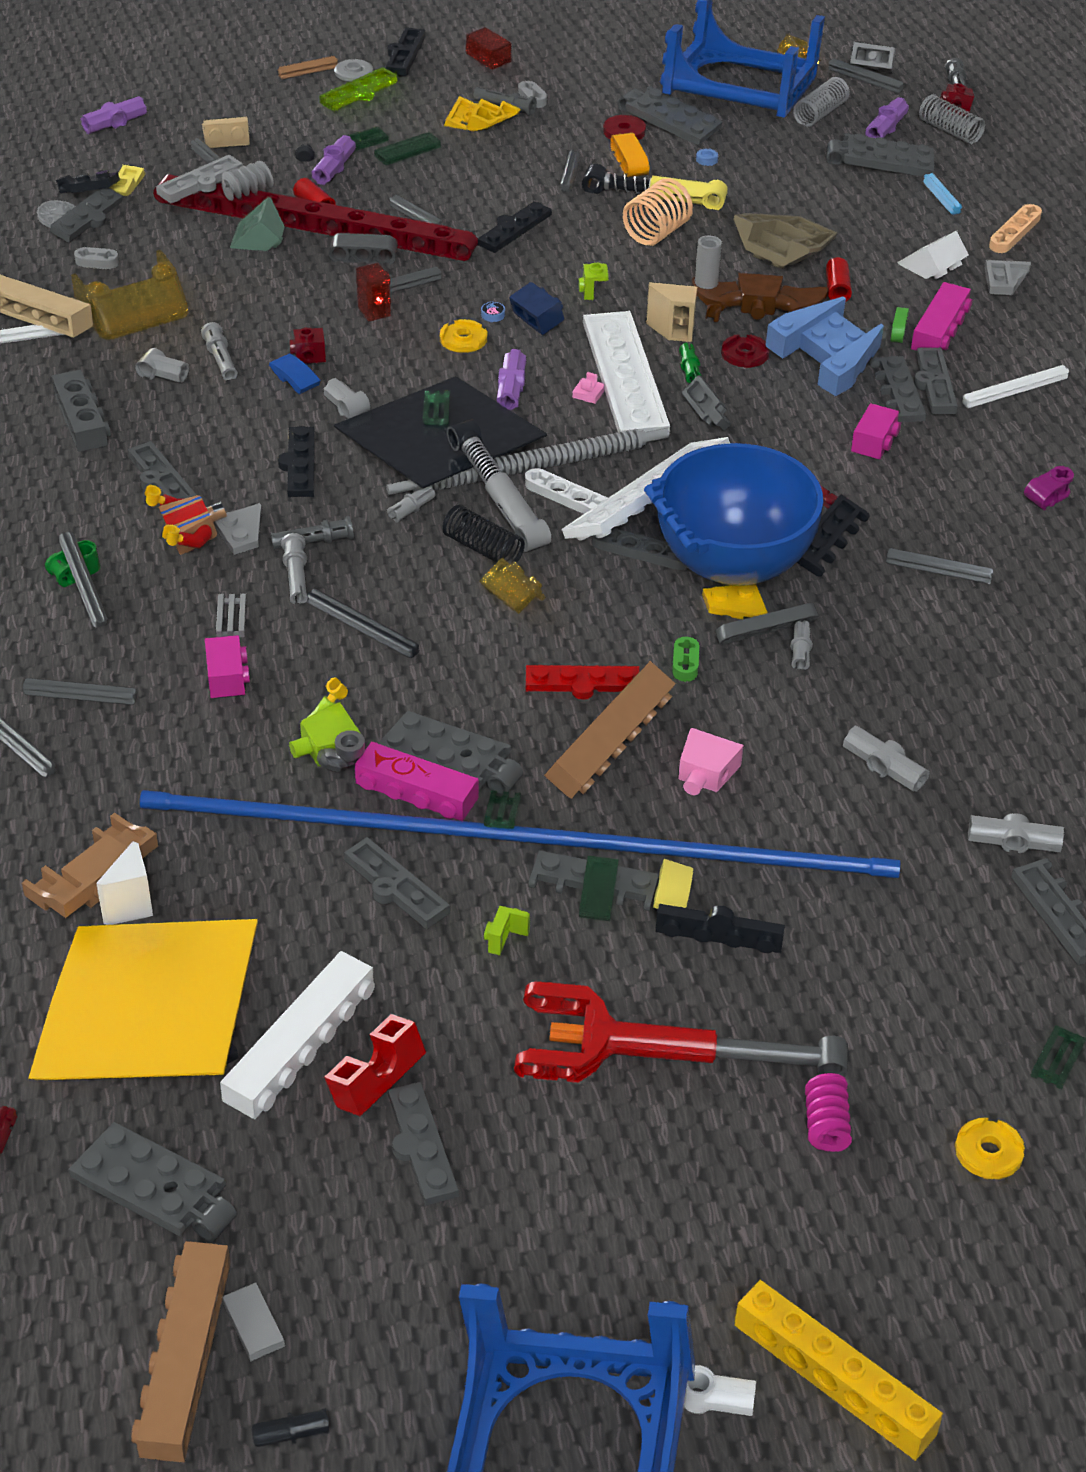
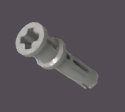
M216 322L207 323L201 329L202 338L207 341V350L214 355L223 379H235L238 372L228 353V341L222 335V327Z
M298 533L287 534L281 540L282 549L285 551L282 559L283 564L288 569L290 601L295 604V596L297 597V603H305L308 599L304 573L307 556L303 550L306 543L304 537Z

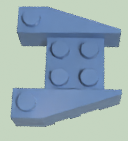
M844 296L783 314L768 324L765 345L782 359L799 348L821 363L818 385L834 396L841 394L854 385L857 376L864 371L869 359L873 358L880 348L884 325L880 324L865 333L843 317L846 301Z

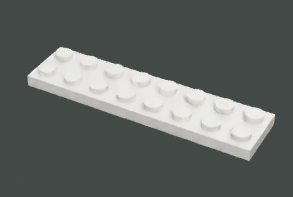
M631 312L583 315V325L601 381L604 384V390L617 431L620 433L622 431L638 429L639 431L648 432L668 428L670 434V424Z
M728 437L689 443L564 527L562 531L565 539L577 537L578 540H583L593 535H596V538L609 535L612 532L611 528L626 523L630 515L644 511V506L652 503L644 492V488L648 484H652L653 479L660 478L675 460L696 449L711 445L729 444Z

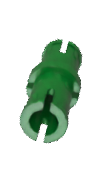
M684 343L679 348L682 358L680 365L682 370L685 371L686 381L691 383L690 377L694 380L698 375L701 376L699 370L700 360L695 354L694 345L690 343L688 346V343Z

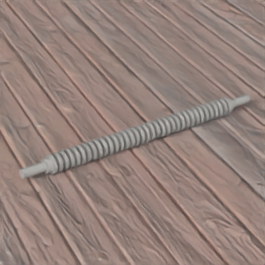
M668 428L648 432L639 431L638 429L627 430L626 432L622 431L601 437L583 439L582 441L578 440L576 442L558 444L557 446L553 445L551 447L539 448L538 450L519 452V454H509L506 457L500 456V458L496 457L493 460L501 472L509 476V473L510 475L519 474L522 471L527 472L528 469L553 467L554 465H560V463L563 465L566 462H577L579 459L582 461L585 458H597L598 455L601 457L604 454L621 453L623 450L626 452L629 449H640L642 445H646V442L669 438ZM473 467L431 486L436 491L438 487L441 490L445 487L450 488L451 484L453 487H456L458 484L459 486L464 485V482L465 484H470V482H477V479L479 482L483 480ZM411 480L386 485L388 495L410 490L415 492L421 488Z

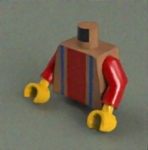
M148 485L146 487V503L149 506H156L160 503L158 508L165 522L162 537L166 539L169 545L176 546L179 555L190 552L195 548H201L206 542L215 538L217 532L213 522L227 517L221 502L206 507L199 495L186 499H177L166 494L160 496L161 489L155 485Z

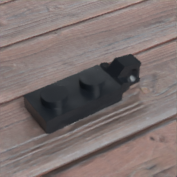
M109 170L97 172L95 176H89V173H84L76 176V178H72L70 175L57 179L56 182L59 193H76L110 188L119 182L120 177L118 172L109 173Z

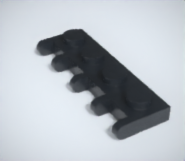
M840 494L821 517L813 542L797 563L814 575L821 577L825 572V568L819 564L820 561L823 559L827 563H833L836 556L830 549L834 545L844 549L848 541L842 535L845 531L853 535L857 534L859 526L854 523V520L857 518L860 521L866 522L870 518V514Z

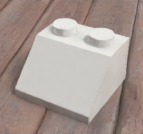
M954 231L924 246L897 263L925 279L932 276L938 279L948 273L947 268L951 271L962 265L961 260L969 256L957 231Z

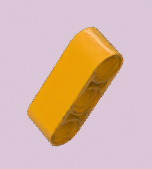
M635 134L612 135L610 140L611 150L615 151L614 155L617 161L621 162L620 167L624 173H627L626 177L648 175L649 161Z

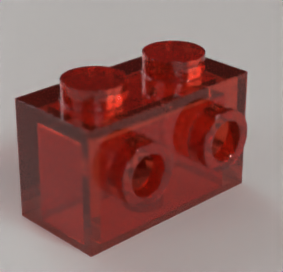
M484 27L466 34V54L487 67L495 69L511 62V42Z
M379 263L356 268L357 302L360 311L368 322L390 317L389 273L384 271Z

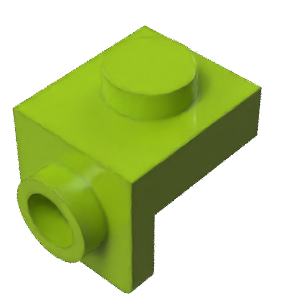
M583 264V278H579V292L584 293V300H594V281H608L607 264Z
M499 906L493 922L488 921L485 928L484 940L488 941V952L501 955L509 932L528 936L530 932V913L516 908Z

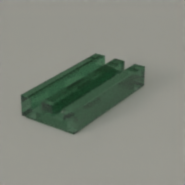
M378 126L346 135L350 136L352 141L355 142L356 149L354 151L389 142L388 135Z
M450 390L445 391L444 395H440V391H435L434 395H430V391H425L423 424H449ZM430 402H434L433 418H429ZM439 402H444V418H439Z
M491 790L484 816V826L506 829L515 828L521 802V793H515L514 798L509 797V792L503 791V795L500 797L497 796V791ZM500 804L497 819L492 820L495 806ZM507 805H512L509 821H503Z
M1055 1025L1031 1072V1077L1036 1079L1040 1077L1047 1084L1052 1082L1056 1084L1057 1088L1062 1090L1085 1045L1086 1038ZM1058 1036H1062L1064 1040L1047 1071L1043 1069V1066ZM1070 1042H1076L1061 1075L1055 1074Z

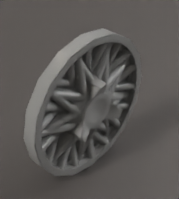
M349 59L339 62L335 66L334 72L337 78L341 80L358 82L372 76L373 66L364 60Z
M47 201L38 207L37 218L43 225L50 228L52 223L75 206L66 201Z

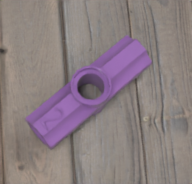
M139 96L117 104L107 102L100 110L83 115L81 124L88 134L111 126L114 128L121 125L125 126L128 120L145 115L147 113L146 105Z
M897 97L896 100H892L887 106L880 107L878 116L866 128L865 135L871 138H884L887 134L893 133L896 130V124L908 112L909 105L905 102V99Z
M343 135L334 145L324 148V157L312 170V178L317 181V184L325 185L327 182H330L336 173L344 170V163L356 149V144L350 136Z
M511 349L509 353L505 354L503 368L499 369L497 402L509 410L518 407L520 393L523 392L525 384L526 355L522 354L518 349Z

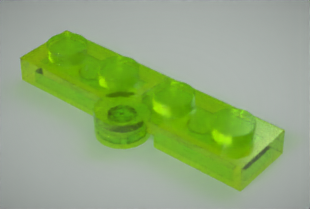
M382 67L319 95L320 104L335 111L357 100H372L375 92L397 83V75Z

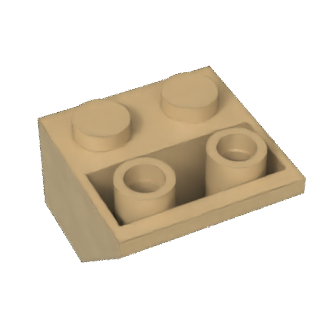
M649 282L646 324L668 340L692 342L697 287Z

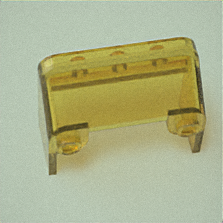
M161 250L156 251L157 265L152 268L153 278L112 290L106 284L99 281L84 285L77 274L71 275L74 297L76 300L91 304L92 328L100 338L107 340L119 338L185 318L189 314L188 304L176 268Z

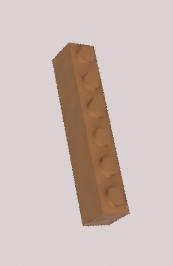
M649 661L544 776L570 798H573L578 791L584 794L595 782L591 777L594 774L600 777L611 765L607 759L610 756L616 759L627 747L623 742L627 739L631 743L642 731L638 725L641 722L647 725L657 714L654 708L658 706L662 709L671 699L672 695L668 692L676 683Z
M185 1241L182 1255H176L173 1267V1276L176 1277L174 1287H168L165 1299V1307L168 1309L166 1319H160L157 1330V1340L160 1341L158 1352L153 1351L149 1361V1374L152 1375L150 1384L144 1385L141 1393L140 1407L143 1409L141 1420L136 1419L132 1429V1443L137 1444L139 1458L185 1462L221 1308L222 1296L224 1295L231 1264L228 1245Z

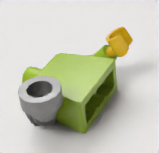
M334 677L326 685V689L330 694L328 697L324 696L315 710L301 721V738L289 742V747L295 759L310 754L317 766L340 772L341 768L353 765L357 758L364 754L365 740L341 702H335L336 699H344L348 694V689L344 684H341L339 679Z

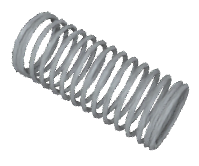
M832 77L797 102L793 109L797 122L799 124L805 122L799 115L798 109H800L802 117L807 120L802 113L801 105L806 117L810 118L804 110V104L810 116L812 115L809 113L806 104H808L810 112L815 114L814 121H810L812 123L805 125L811 127L847 101L850 92L847 83L842 78ZM835 82H838V83L843 87V89H844V91H845V98H844V92H843L842 88H841L837 83H835ZM835 85H837L840 88L843 96H841L839 89ZM831 86H833L834 88H836L837 91L839 92L840 101H839V96H838L837 92H836L835 89H833ZM829 88H831L835 92V94L837 95V100L834 93Z
M934 94L929 95L922 102L919 109L921 120L963 140L969 145L973 143L969 142L968 137L975 131L979 120V128L971 139L977 142L984 132L985 122L982 118L958 108V106ZM930 98H932V99L929 101V103L927 104V106H926V109H925V112H924V118H923L922 112H923L924 106H925V104L927 103V101H928ZM934 99H936V101L930 107L928 117L926 118V111L928 106ZM975 124L973 131L969 135L972 126Z

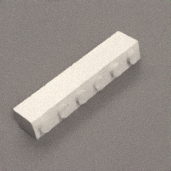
M340 951L220 1082L222 1101L254 1120L262 1111H268L273 1106L276 1095L283 1087L287 1089L292 1085L300 1068L303 1065L308 1066L313 1061L317 1049L323 1043H329L332 1040L336 1028L343 1020H350L358 1003L362 999L367 1000L371 996L375 987L373 967Z

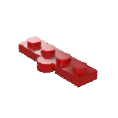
M526 665V691L572 692L575 698L585 700L594 695V689L598 692H621L640 671L639 666Z

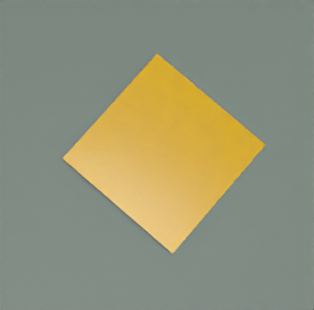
M258 920L78 926L51 1000L28 1079L63 1080L224 1075Z

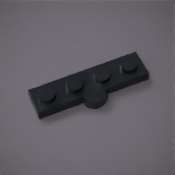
M405 27L398 43L388 45V56L390 59L386 65V74L407 76L425 39V29Z
M533 201L512 216L501 215L497 218V226L478 238V246L496 253L550 217L552 209L542 205V203Z
M289 427L288 452L278 456V467L283 471H288V497H314V427Z
M659 904L656 932L663 933L666 936H682L694 938L699 942L723 943L732 948L746 947L758 949L762 953H781L785 930V925L736 917L734 912L726 906H714L710 909L708 916L705 911Z

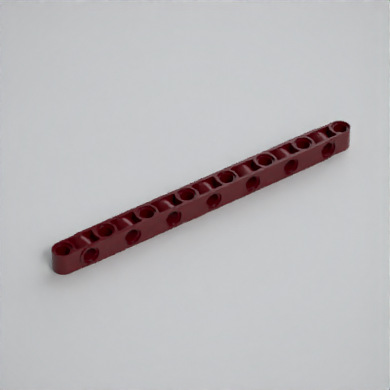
M166 175L158 183V185L167 182L171 179H174L178 176ZM216 183L214 191H198L196 194H191L173 203H169L157 194L156 187L153 190L155 199L160 203L242 219L269 196L277 209L284 227L331 236L338 233L389 235L397 240V248L461 261L468 260L478 245V238L470 231L259 190L257 193H252L250 190L248 196L242 193V197L239 199L233 194V200L230 201L223 192L222 183Z

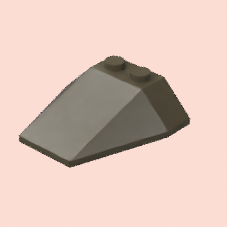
M754 213L736 214L734 216V222L745 249L752 252L753 256L758 259L772 261L771 264L778 268L797 264L820 252L837 236V232L801 216Z

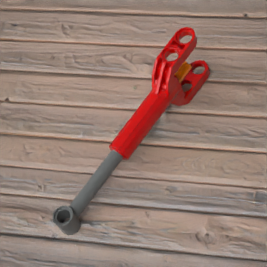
M539 981L527 984L524 990V1003L536 1012L585 1017L584 1025L551 1022L550 1041L582 1044L581 1053L530 1048L518 1053L515 1057L514 1072L519 1077L531 1075L534 1079L555 1081L558 1078L567 1079V1082L579 1083L596 1072L602 1062L612 1054L713 1063L715 1056L721 1058L817 1066L819 1075L834 1073L846 1077L848 1073V1042L839 1036L823 1037L819 1040L818 1047L717 1038L716 1030L616 1021L609 1015L604 1001L589 986ZM533 995L543 996L545 998H535L533 997ZM570 998L575 999L577 1001H567L565 999ZM524 1063H532V1064H535V1065H534V1066H530V1065H526V1064H524ZM557 1066H565V1067H568V1068L562 1069V1068H559V1067H557Z

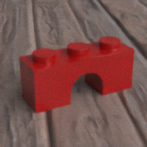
M391 1014L369 1034L373 1043V1055L369 1063L346 1056L324 1077L337 1108L361 1116L426 1054L415 1022Z

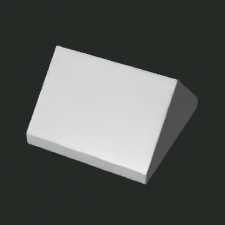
M133 841L96 883L103 924L115 925L153 916L145 866L139 844Z

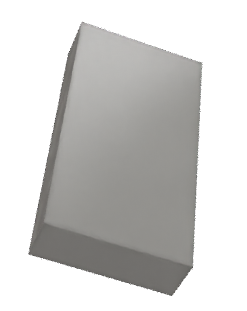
M256 1283L222 1296L224 1307L250 1361L285 1347L281 1332Z

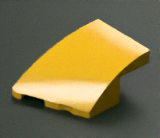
M459 96L446 118L444 126L471 131L482 130L519 114L520 108L505 101H502L501 105L497 106L482 98L476 104ZM461 121L466 122V123H467V126L464 125V124H462V123H460V122H461Z

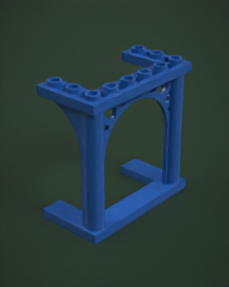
M712 0L697 1L695 13H698L697 21L694 22L693 26L695 41L684 52L681 49L683 25L675 24L666 32L665 44H667V52L665 51L663 55L665 71L662 73L660 84L663 85L662 93L670 95L674 90L773 109L777 110V116L786 117L816 78L825 16L817 15L812 20L807 58L798 57V47L790 46L785 54L745 47L733 42L717 25L712 11ZM727 62L782 73L780 94L712 81L700 75L697 70L709 63Z
M482 1283L461 1285L459 1301L469 1338V1355L464 1398L447 1472H483L491 1433L502 1410L515 1396L530 1386L558 1377L588 1378L605 1384L619 1393L634 1410L641 1427L642 1447L638 1472H674L687 1381H694L695 1357L688 1305H680L673 1301L662 1303L650 1302L648 1321L652 1343L643 1340L621 1341L611 1340L605 1336H596L594 1338L580 1337L566 1332L549 1334L539 1333L532 1329L508 1330L498 1287H491ZM508 1363L526 1364L529 1372L526 1377L516 1378L508 1372L507 1365ZM536 1365H537V1366H547L548 1368H546V1369H540V1368H537ZM608 1373H616V1374H621V1375H620V1376H612V1375H609ZM633 1375L651 1377L649 1383L641 1389L632 1390L626 1386L628 1380ZM498 1378H501L506 1385L510 1386L509 1389L498 1392L502 1387L501 1381L498 1382ZM649 1398L651 1406L641 1405L640 1400Z

